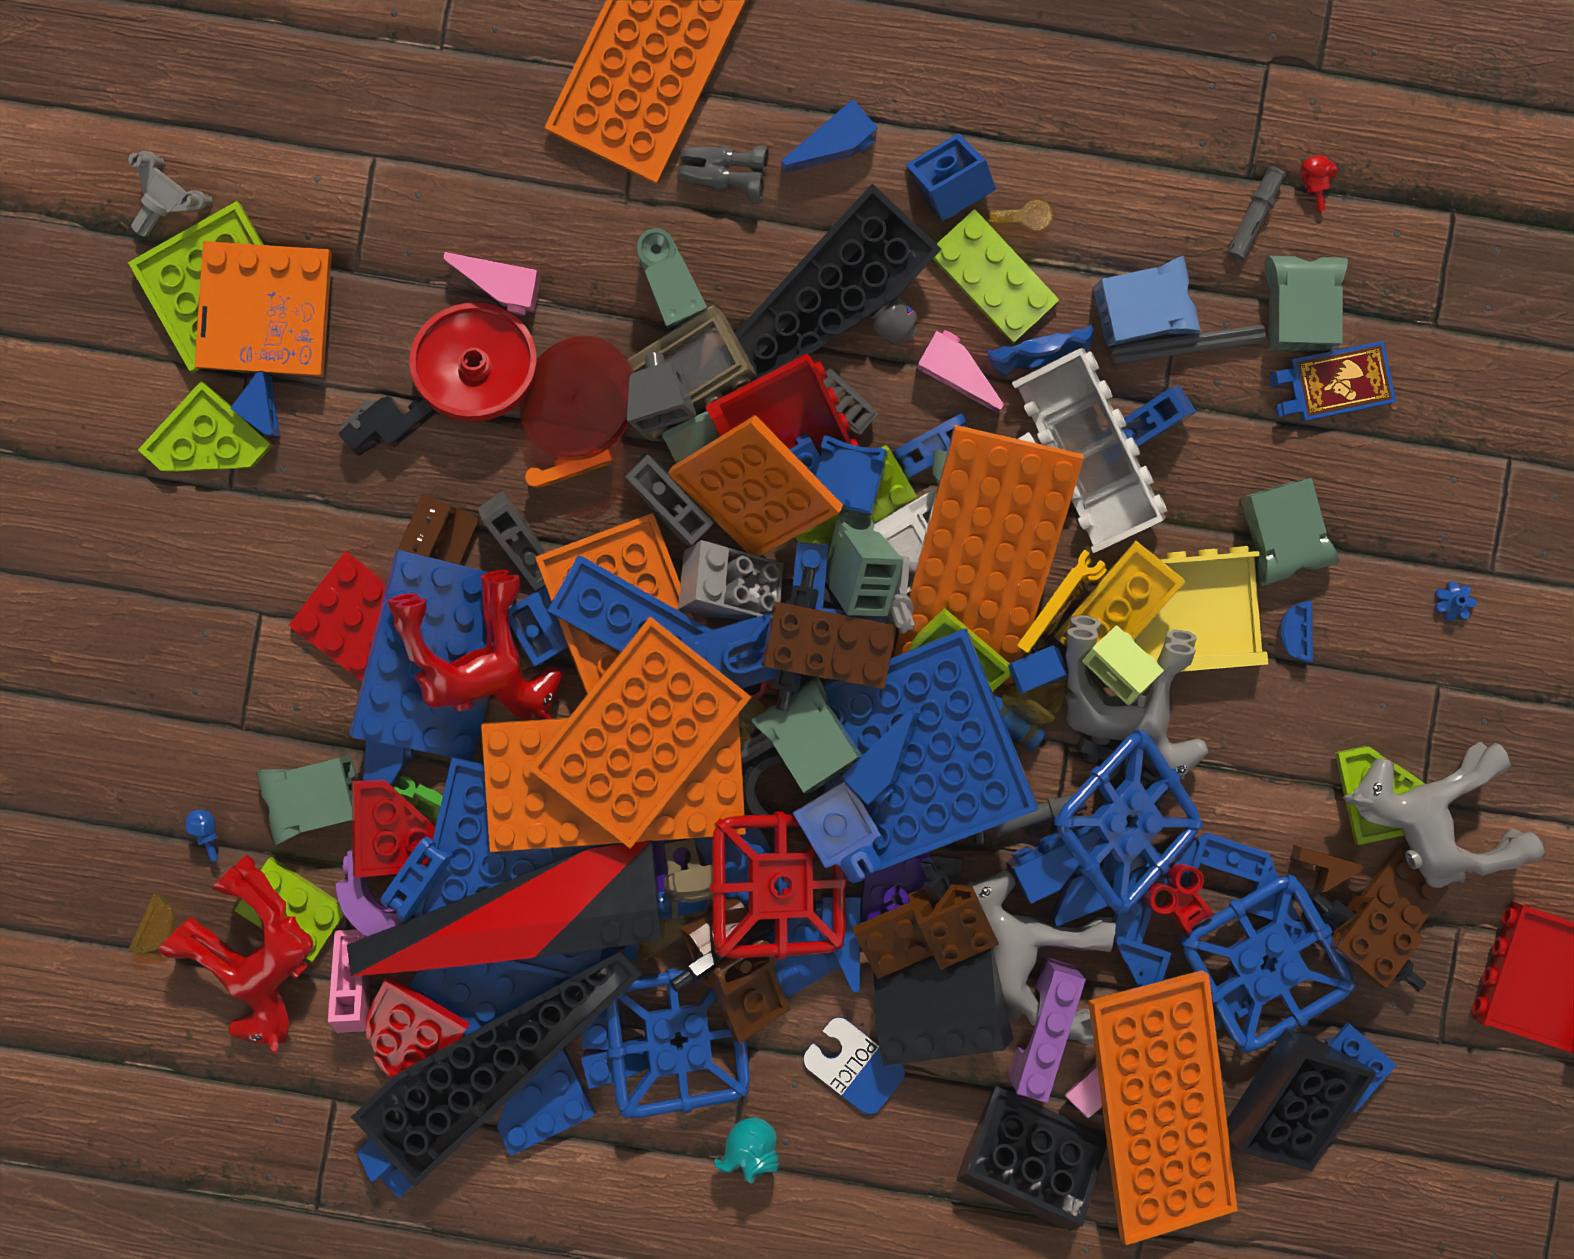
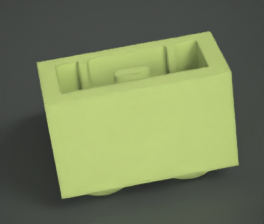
M1117 625L1082 660L1128 706L1135 702L1164 671L1154 657L1145 653L1134 642L1131 635L1122 631Z

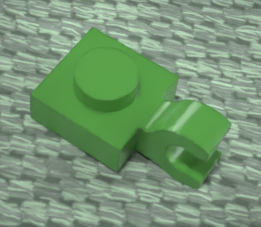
M402 775L398 785L406 790L399 789L396 786L393 788L431 823L436 825L443 796L439 792L421 784L416 788L415 782L410 777Z

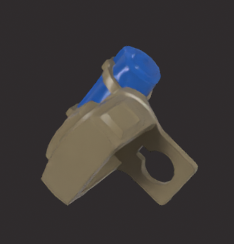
M694 839L665 844L664 853L668 875L664 879L665 891L659 892L663 919L670 918L673 920L681 915L700 911L707 912L712 909L713 892H709V884L713 883L712 865H700ZM677 848H685L689 851L690 861L687 864V870L681 871V866L674 862L673 853Z

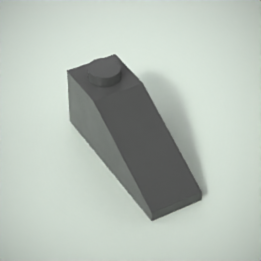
M648 454L625 476L627 481L662 523L684 545H693L713 525L714 522Z
M501 491L478 507L480 517L536 591L544 586L534 557L547 551L506 493Z

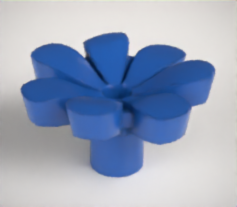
M1450 581L1447 583V590L1439 588L1435 591V597L1440 599L1441 602L1436 603L1434 607L1438 613L1446 611L1444 620L1453 622L1457 615L1461 620H1466L1470 616L1468 608H1474L1477 601L1474 598H1469L1468 595L1471 593L1469 586L1462 585L1459 588L1457 582Z

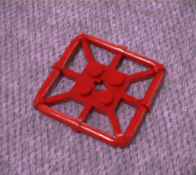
M775 811L773 815H742L726 817L724 819L719 818L714 824L716 828L712 838L713 883L709 884V892H713V941L716 947L715 952L720 957L725 956L733 959L775 957L776 960L786 959V956L826 954L835 950L840 951L844 946L843 940L846 931L845 887H848V880L837 864L832 865V879L813 880V858L816 852L811 844L803 852L787 853L786 827H800L794 815L785 814L783 811ZM774 828L775 853L757 854L734 829ZM726 837L748 859V882L725 883ZM779 877H782V881L787 882V888H783L782 894L778 895V891L774 889V883L777 882ZM833 888V931L813 912V889ZM726 892H748L749 913L726 937ZM805 917L826 941L787 943V918ZM775 919L774 944L735 946L758 920Z

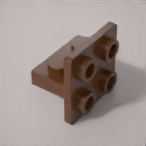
M423 494L420 497L398 550L460 565L480 520L471 514Z

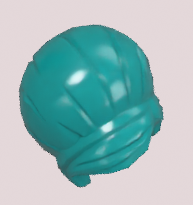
M757 1117L745 1118L739 1121L730 1129L726 1138L723 1160L716 1158L714 1160L715 1167L720 1172L731 1173L733 1170L741 1167L744 1178L748 1183H754L755 1177L759 1178L763 1172H776L779 1169V1156L775 1150L777 1135L773 1126Z

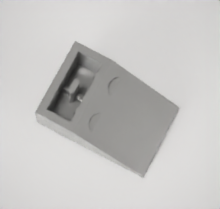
M700 540L686 549L683 554L678 610L704 617L747 620L764 614H771L773 602L781 601L784 563Z

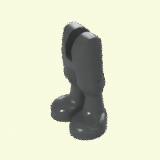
M725 145L719 147L690 146L681 148L680 159L682 161L704 165V168L687 165L679 166L678 180L712 187L716 191L725 190L730 185L736 186L746 191L750 202L761 204L764 194L763 173H766L769 161L768 146L758 145L747 152H734L732 148ZM740 166L750 168L754 172H733L726 168Z

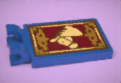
M1384 341L1292 359L1289 361L1290 369L1276 371L1269 375L1271 387L1292 383L1295 400L1275 405L1277 417L1300 413L1301 422L1396 402Z

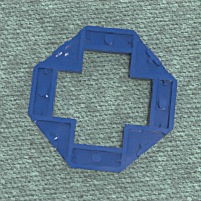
M1207 832L1194 838L1169 865L1171 869L1176 864L1184 863L1198 869L1201 863L1255 881L1252 892L1279 878L1268 852ZM1149 863L1130 872L1128 892L1151 867ZM1189 871L1184 872L1180 877L1182 887L1187 886L1191 881ZM1168 873L1165 876H1160L1155 882L1168 886ZM1280 891L1250 908L1247 912L1273 920ZM1143 896L1127 913H1115L1113 920L1116 924L1114 942L1137 987L1163 981L1171 957V953L1142 943L1152 914V910L1145 905ZM1291 898L1283 926L1293 942L1308 933V930L1303 920L1299 918ZM1266 955L1263 957L1264 963L1260 967L1262 970L1268 969L1270 971L1275 961L1274 958L1270 959ZM1227 971L1223 982L1237 974ZM1243 985L1223 997L1234 1018H1241L1248 1014L1251 999ZM1213 1007L1215 1028L1218 1030L1223 1027V1022Z

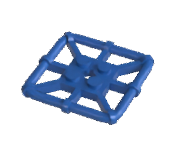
M1134 730L1100 767L1095 766L1089 773L1090 778L1064 804L1059 814L1054 818V825H1057L1061 838L1080 864L1079 870L1084 876L1090 878L1106 903L1115 913L1119 914L1127 913L1160 876H1165L1170 870L1169 865L1193 840L1199 828L1203 827V820L1200 819L1196 806L1180 783V775L1175 769H1171L1155 742L1144 730ZM1143 750L1160 774L1147 790L1140 783ZM1128 756L1126 778L1115 790L1109 782V775ZM1098 788L1106 799L1101 807L1092 816H1073ZM1169 788L1187 817H1163L1154 803ZM1131 816V824L1125 828L1128 823L1126 818ZM1093 826L1102 840L1088 854L1071 827ZM1163 827H1186L1159 857L1150 844V841ZM1110 852L1116 860L1113 889L1099 870L1100 862ZM1141 852L1151 867L1128 892L1130 865Z
M1286 874L1285 877L1269 882L1239 901L1237 899L1232 900L1227 908L1216 913L1210 919L1208 918L1194 926L1192 933L1186 934V936L1181 938L1180 944L1183 945L1185 957L1194 972L1203 970L1209 973L1196 949H1201L1226 956L1237 974L1218 986L1215 985L1210 974L1209 979L1213 1007L1232 1040L1245 1053L1261 1049L1279 1039L1286 1028L1294 1030L1297 1027L1300 1029L1308 1025L1309 1020L1343 1001L1356 988V983H1353L1352 972L1344 957L1330 947L1332 941L1331 933L1333 931L1329 924H1324L1305 888L1293 875ZM1280 891L1272 922L1255 932L1245 911ZM1292 893L1313 930L1293 942L1283 926ZM1235 917L1246 935L1244 939L1228 948L1199 940L1204 935ZM1320 940L1340 978L1308 970L1298 951ZM1266 955L1270 959L1274 958L1275 961L1270 971L1268 969L1262 970L1260 967L1264 963L1263 957ZM1305 979L1338 987L1302 1010L1298 1008L1288 990ZM1243 985L1251 999L1243 1032L1223 999L1227 993ZM1280 995L1291 1016L1255 1037L1262 1005Z
M675 968L666 969V973L641 976L624 991L667 985L669 1009L647 1012L624 994V992L606 1008L610 1042L607 1053L612 1061L616 1103L620 1110L619 1114L625 1119L629 1117L644 1118L681 1111L682 1114L690 1113L691 1109L733 1102L742 1096L746 1097L750 1092L748 1090L750 1073L746 1040L740 1044L734 1040L737 1081L712 1062L710 1040L732 1037L729 1027L709 1030L707 1009L716 999L713 988H709L698 1004L679 1007L678 992L673 990L669 981L687 969L676 971ZM618 999L643 1018L645 1041L622 1044ZM680 1032L681 1036L685 1037V1042L677 1049L675 1045H670V1040L675 1038V1033ZM646 1051L648 1072L628 1097L624 1055ZM709 1069L731 1086L732 1089L689 1096L686 1072ZM676 1074L678 1099L637 1105L657 1077Z

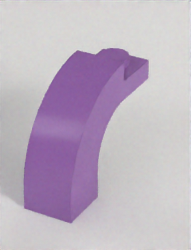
M352 849L347 851V856L343 859V872L345 875H348V879H342L335 884L340 907L349 922L365 936L401 924L403 921L396 916L397 912L393 908L385 907L373 896L369 888L368 877L355 878L353 876Z

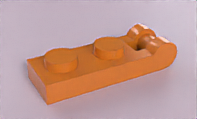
M596 446L585 450L584 457L573 460L572 456H568L554 461L555 467L543 471L539 468H530L525 474V480L530 486L540 489L615 462L608 448L603 450L602 446Z

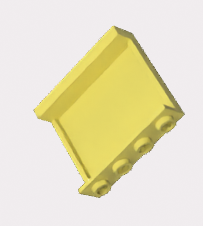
M1248 546L1229 548L1230 554L1218 555L1217 549L1198 550V556L1186 557V551L1167 553V559L1160 560L1181 576L1185 583L1135 638L1134 642L1157 661L1164 646L1167 632L1175 629L1195 634L1197 640L1194 646L1196 651L1191 665L1180 672L1267 665V652H1262L1254 559L1255 556H1259V551L1249 552Z

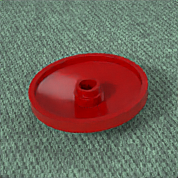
M463 303L438 312L420 328L410 350V372L414 385L422 399L438 413L460 421H485L511 411L527 396L537 374L536 347L527 327L512 313L487 303Z

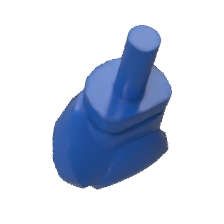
M198 809L191 811L186 817L185 829L187 833L196 837L198 845L205 844L211 862L219 860L212 840L218 838L215 833V818L207 810Z

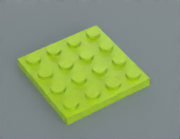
M238 201L128 262L188 370L192 373L200 370L195 367L203 241L264 245Z

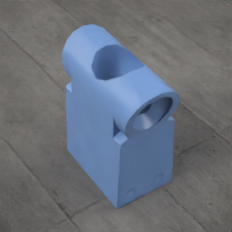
M1184 255L1159 268L1155 267L1101 279L1093 287L1106 348L1164 334L1193 335L1201 333L1196 307L1188 295L1189 276Z

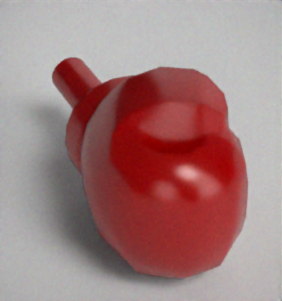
M1325 155L1310 157L1304 160L1300 167L1301 178L1304 186L1307 187V193L1315 192L1318 212L1326 210L1323 190L1330 188L1329 181L1338 172L1336 164L1330 162Z

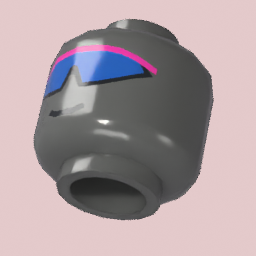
M898 297L870 316L873 319V330L890 344L899 343L901 340L908 342L918 329L915 326L917 313Z

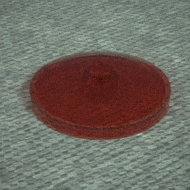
M592 336L571 337L548 348L537 359V373L533 386L523 401L519 403L521 422L531 441L541 450L556 458L573 461L594 457L610 448L624 434L630 424L627 422L629 377L634 373L630 361L619 349L609 342Z

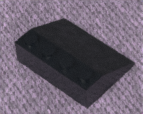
M993 947L942 970L934 955L880 979H877L873 971L877 1038L884 1066L1004 1051L1013 1041Z
M1286 1028L1227 1118L1229 1138L1241 1153L1312 1171L1377 1073L1374 1069L1310 1035Z
M995 1086L966 1149L956 1181L1061 1228L1072 1231L1083 1226L1107 1146L1106 1135Z

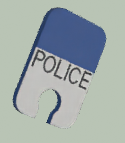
M834 1017L826 1024L822 1031L829 1037H835L841 1042L842 1049L840 1053L835 1057H827L821 1052L820 1047L812 1042L804 1054V1064L808 1070L866 1114H874L880 1110L904 1079V1065L884 1066L878 1043L847 1019Z

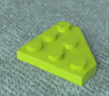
M200 381L138 450L160 471L177 472L254 468L274 445L248 421L231 410L232 406L206 382Z
M1369 746L1335 752L1344 796L1354 793V789L1358 788L1363 777L1377 758H1386ZM1392 763L1394 766V794H1403L1418 785L1425 784L1402 767ZM1345 801L1354 844L1361 845L1405 835L1401 827L1395 828L1367 821L1358 813L1357 806Z

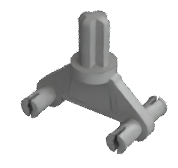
M150 151L130 154L128 158L129 164L137 167L144 194L141 199L144 205L131 224L133 231L143 237L148 236L160 216L165 217L168 213L201 210L212 205V197H209L208 194L198 190L186 192L162 173L159 169L163 167L164 160L159 155H155Z
M901 556L904 561L889 614L886 616V624L895 625L899 632L906 633L907 630H913L915 626L912 618L914 606L911 599L907 596L909 574L914 575L917 562L910 561L909 557Z

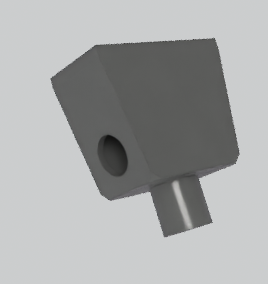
M661 353L646 355V369L634 372L629 377L627 422L643 434L696 417V411L682 372L672 362H665L664 355Z

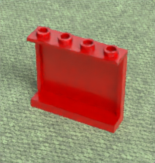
M808 353L705 406L719 436L756 415L788 449L798 445L796 438L806 432L820 457L822 455L821 444L824 435L847 444L859 446L855 438L849 439L847 432L851 430V427L844 413L838 414L835 408L840 403L832 387L827 389L823 380L827 379L828 376L820 361L814 363Z
M1511 901L1510 906L1505 909L1502 915L1503 927L1500 936L1493 943V957L1490 966L1483 973L1482 983L1484 985L1480 996L1473 1003L1472 1011L1474 1015L1472 1019L1484 1026L1502 1029L1574 1054V922Z

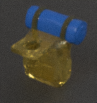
M1011 677L1008 682L1010 686L1002 698L994 695L1010 737H1012L1016 744L1023 746L1029 751L1039 746L1045 734L1041 727L1045 723L1054 721L1055 716L1053 714L1057 713L1064 701L1067 687L1064 681L1019 694L1014 679Z

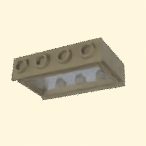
M714 305L608 372L628 407L630 375L646 369V355L661 353L664 355L665 362H672L682 372L696 411V416L697 413L705 409L706 405L749 384L750 380L757 376L724 313ZM687 420L643 433L641 436L651 441L662 440L664 438L661 433Z

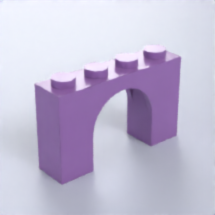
M1044 956L1035 984L1040 993V1005L1035 1028L1027 1048L1016 1046L1008 1072V1077L1017 1094L1048 1103L1086 980L1074 965Z

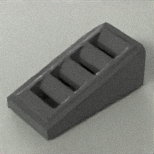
M829 368L826 371L828 378L823 380L825 386L828 388L835 382L837 385L833 390L838 397L842 391L846 393L839 400L840 404L835 406L838 414H841L852 400L855 402L844 415L850 424V432L859 436L878 415V412Z

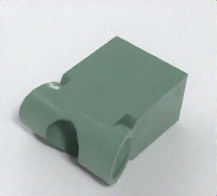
M658 228L648 229L642 233L637 242L638 256L666 327L670 331L706 310L707 306L670 234Z
M1269 255L1266 257L1265 273L1271 290L1269 294L1268 350L1331 352L1343 344V287L1341 285L1347 270V258L1320 257L1310 262L1296 256Z
M1312 478L1299 479L1240 497L1255 550L1259 551L1257 570L1262 586L1288 579L1302 567L1315 571L1339 563L1338 554L1326 536L1327 532Z
M843 509L838 515L827 557L825 583L829 584L830 590L847 615L888 616L904 559L880 532L874 531V522L867 514Z
M815 677L801 686L799 692H794L790 700L789 712L776 710V706L772 705L751 719L756 727L772 740L773 745L803 793L814 792L849 769L862 757L834 711L830 708L827 694L819 677Z
M352 755L296 769L256 770L261 795L269 807L268 822L274 846L280 845L303 832L352 820V781H358Z

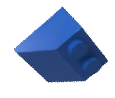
M959 133L905 164L928 206L942 221L955 216L962 209L984 199L986 195L996 190L986 160Z

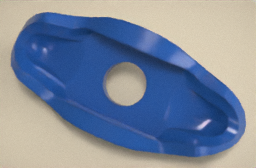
M1090 324L1086 328L1073 329L1066 334L1056 333L1026 340L1016 346H1002L995 350L986 349L987 356L992 366L1004 376L1017 368L1038 370L1080 348L1085 349L1087 353L1092 342L1093 328Z

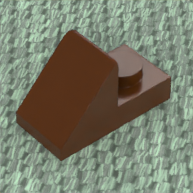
M1293 845L1290 856L1300 861V867L1318 871L1314 889L1321 893L1332 889L1361 872L1363 865L1354 861Z

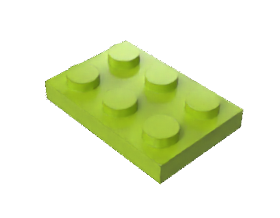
M273 857L268 858L260 871L265 874L272 888L286 902L287 916H294L300 928L311 936L313 949L306 958L313 962L345 914L338 900ZM241 899L234 911L263 929L262 922L255 910Z

